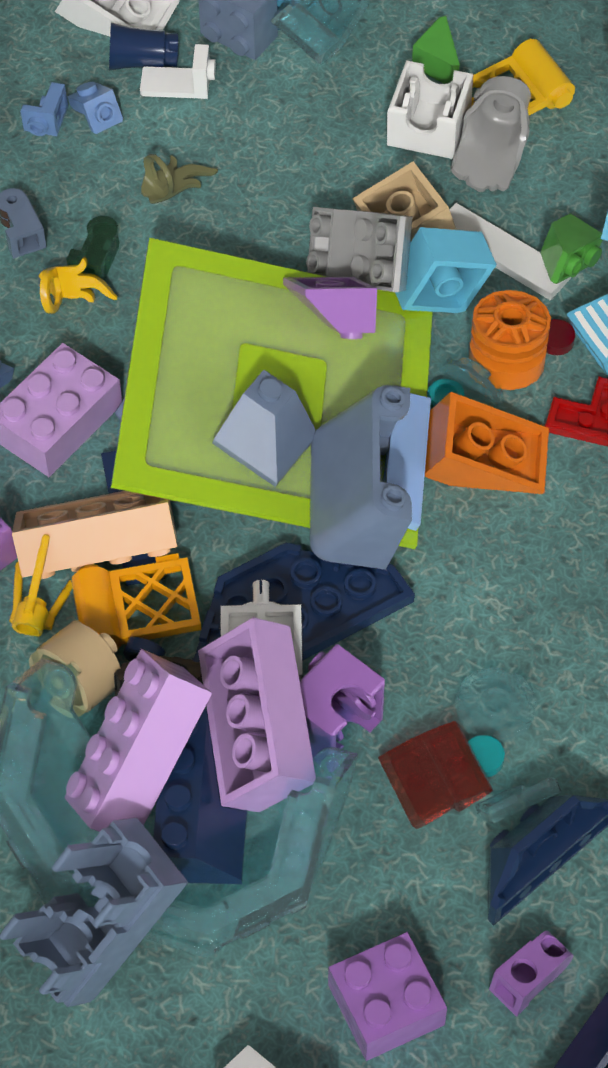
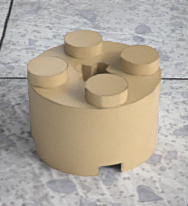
M78 620L72 621L40 645L29 658L30 670L39 689L42 690L47 687L54 695L50 702L62 713L75 718L89 712L115 691L114 672L121 669L115 656L117 645L111 636L107 633L98 634Z

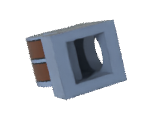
M15 188L2 191L0 193V222L8 228L5 229L8 249L13 259L46 248L43 226L27 195L22 190Z

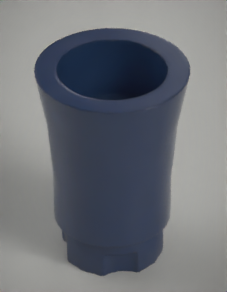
M111 23L109 71L125 68L164 67V65L177 67L178 33L165 34V30L141 29Z

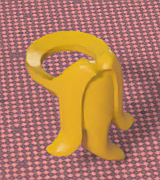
M83 257L78 265L49 267L39 274L41 279V303L43 309L48 314H54L59 310L63 297L70 299L84 298L88 302L94 303L95 293L89 288L98 289L102 294L113 300H117L118 296L99 276L91 273H82L88 264L86 257ZM50 293L54 296V305L51 301Z

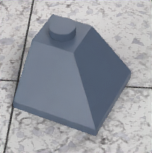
M263 370L242 394L215 436L212 444L276 487L311 445L316 429L296 391Z

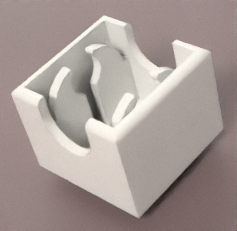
M406 60L388 108L387 145L453 159L462 134L464 115L471 107L473 74L454 70L453 80L450 83L438 84L427 78L424 73V64Z

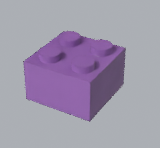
M408 932L328 967V986L366 1061L445 1025L447 1006Z

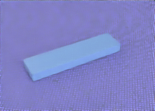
M410 393L409 411L402 420L396 422L389 437L383 482L399 485L407 491L412 502V521L408 529L417 531L421 524L431 398Z

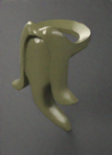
M149 154L143 161L145 175L141 186V194L149 198L151 204L163 202L188 188H201L200 181L192 177L212 176L218 172V169L196 164H188L177 169V159L174 156L170 155V163L166 166L156 154ZM154 162H156L159 165V167L161 168L160 170H155Z

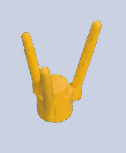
M47 534L42 536L28 596L24 597L23 602V578L19 562L15 565L13 609L9 620L10 623H13L12 628L17 633L36 637L41 636L44 629L52 630L57 614L73 589L71 580H69L49 612L46 609L47 603L37 597L50 539Z

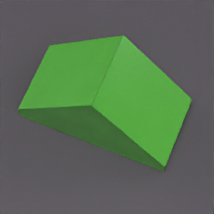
M446 16L439 17L413 45L412 62L424 64V73L443 84L450 83L453 80L454 70L459 71L460 68Z

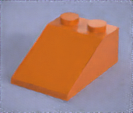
M450 392L430 410L425 477L449 486L543 494L545 493L549 428Z

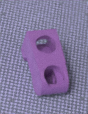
M544 931L533 941L530 940L495 970L489 990L517 1017L538 993L567 968L574 955L549 931Z

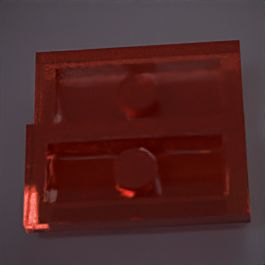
M456 721L415 736L378 757L411 825L416 829L426 826L452 809L460 812L494 791Z

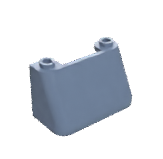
M393 385L378 387L322 424L316 430L311 443L310 546L314 554L320 559L328 562L386 570L412 521L411 498L407 491L399 485L380 482V455H386L389 448V437L396 422L402 420L409 411L410 388Z

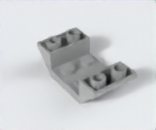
M313 207L309 225L311 234L309 254L306 261L307 272L326 277H355L376 287L377 290L390 292L405 291L413 216Z

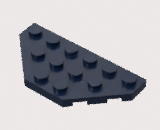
M286 542L218 577L210 609L207 610L199 636V644L192 660L200 663L198 650L221 637V606H237L253 602L252 584L256 580L260 582V594H262V580L269 582V602L280 605H301L302 661L413 603L415 593L392 564H389L385 570L328 562L317 557L314 552L301 550V545Z

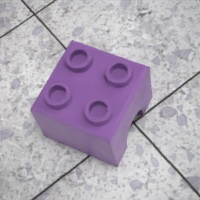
M338 644L327 654L323 651L318 653L308 667L309 672L300 680L312 758L331 772L346 759V756L340 752L344 746L337 743L336 739L340 742L344 738L341 730L347 725V722L357 723L371 733L383 720L384 678Z

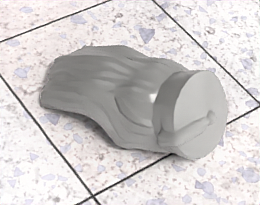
M508 76L488 79L476 90L474 94L475 102L464 115L462 134L453 156L451 171L455 177L466 181V185L478 192H484L486 189L490 191L497 189L501 191L507 190L519 166L530 132V119L527 108L531 99V92L524 82Z

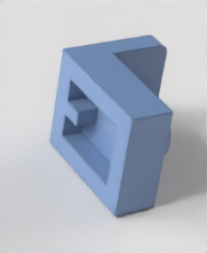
M51 82L47 95L41 97L39 107L31 105L22 106L20 112L24 131H29L36 136H43L45 134L58 135L68 108L65 84Z

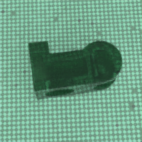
M98 216L91 219L87 224V238L81 251L71 249L66 258L67 265H78L82 258L86 257L88 264L82 273L95 274L105 281L119 249L120 242L117 236V222L108 216Z

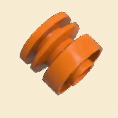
M504 290L487 295L475 306L468 363L472 373L482 383L496 389H521L536 382L544 372L551 316L547 307L537 297L523 291Z

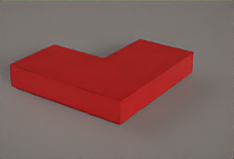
M598 376L590 405L553 397L545 427L549 428V433L608 447V378Z

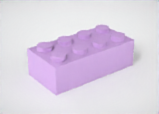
M253 617L198 650L203 685L212 692L206 707L221 806L261 812L316 783L290 626Z
M143 649L140 650L137 658L128 664L124 674L125 681L118 695L109 701L102 726L98 733L90 738L86 746V757L78 772H74L71 775L66 786V795L64 797L90 829L98 832L102 828H107L113 820L138 818L144 826L212 695V692L185 668Z

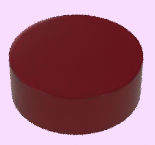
M552 319L546 353L550 355H564L574 346L575 330L571 324L564 320Z

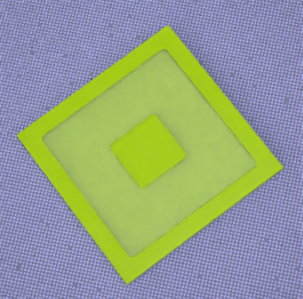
M149 237L111 488L310 528L311 445L279 484L274 487L212 444L215 436L242 394L263 370L296 391L316 430L322 424L383 385L410 388V393L427 397L433 312L402 310L395 292L377 290L375 333H363L361 339L341 338L340 333L324 324L283 285V277L326 276ZM380 455V482H383L386 455ZM407 529L399 546L416 549L418 529L417 531Z

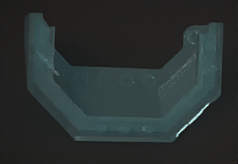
M41 658L5 687L0 712V826L9 838L6 843L22 869L27 868L39 886L40 890L37 893L44 904H48L56 896L79 893L88 907H94L100 898L90 893L96 886H91L89 882L77 884L72 877L75 873L73 870L55 872L51 868L68 845L92 842L99 832L90 829L64 798L68 780L74 772H78L86 757V746L91 738L73 709L77 681L73 672L65 665ZM327 747L320 750L313 759L316 775L313 785L299 792L292 790L286 799L261 812L247 811L242 884L188 883L144 938L207 958L219 952L222 947L240 938L243 940L285 915L289 913L294 914L306 908L348 797L358 754L336 747ZM157 801L144 824V827L152 837L154 834Z

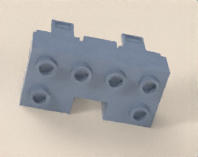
M138 818L113 820L107 828H102L92 842L68 845L51 867L55 872L73 870L75 873L72 877L77 884L89 882L91 886H96L90 893L100 898L94 907H88L79 893L56 896L39 910L15 914L0 933V939L2 940L17 938L13 944L23 957L29 956L33 962L44 964L52 971V974L40 987L39 992L43 995L51 994L57 1003L63 1002L66 1007L89 1003L97 997L188 884L185 877Z

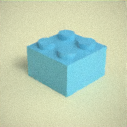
M420 227L410 242L406 290L395 292L402 310L447 313L466 311L497 265L483 233Z

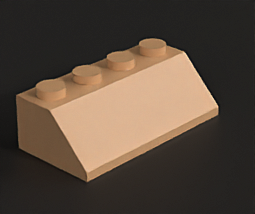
M129 491L16 512L12 530L22 578L33 576L38 550L44 534L49 535L50 539L41 579L52 577L56 574L55 571L71 568L72 572H78L85 565L109 561L110 564H122L132 560V556L145 553L149 557L168 554L171 551L170 548L177 547V535L171 501Z

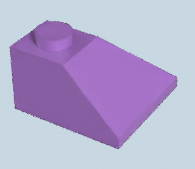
M283 277V285L324 324L340 333L341 338L361 339L363 333H375L376 287L355 277Z

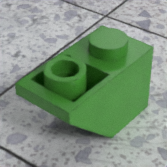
M571 213L552 222L540 252L550 281L555 284L569 277H575L587 267H593L602 254V249L600 248L603 241L601 239L602 233Z

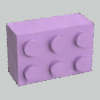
M62 343L0 402V445L50 477L117 410L122 402L120 379Z

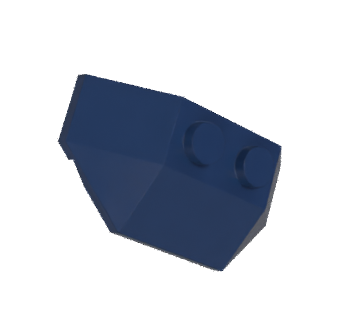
M578 795L552 796L541 806L536 803L528 808L520 819L521 823L512 831L505 829L493 839L490 844L491 851L488 866V921L493 926L608 827V799Z

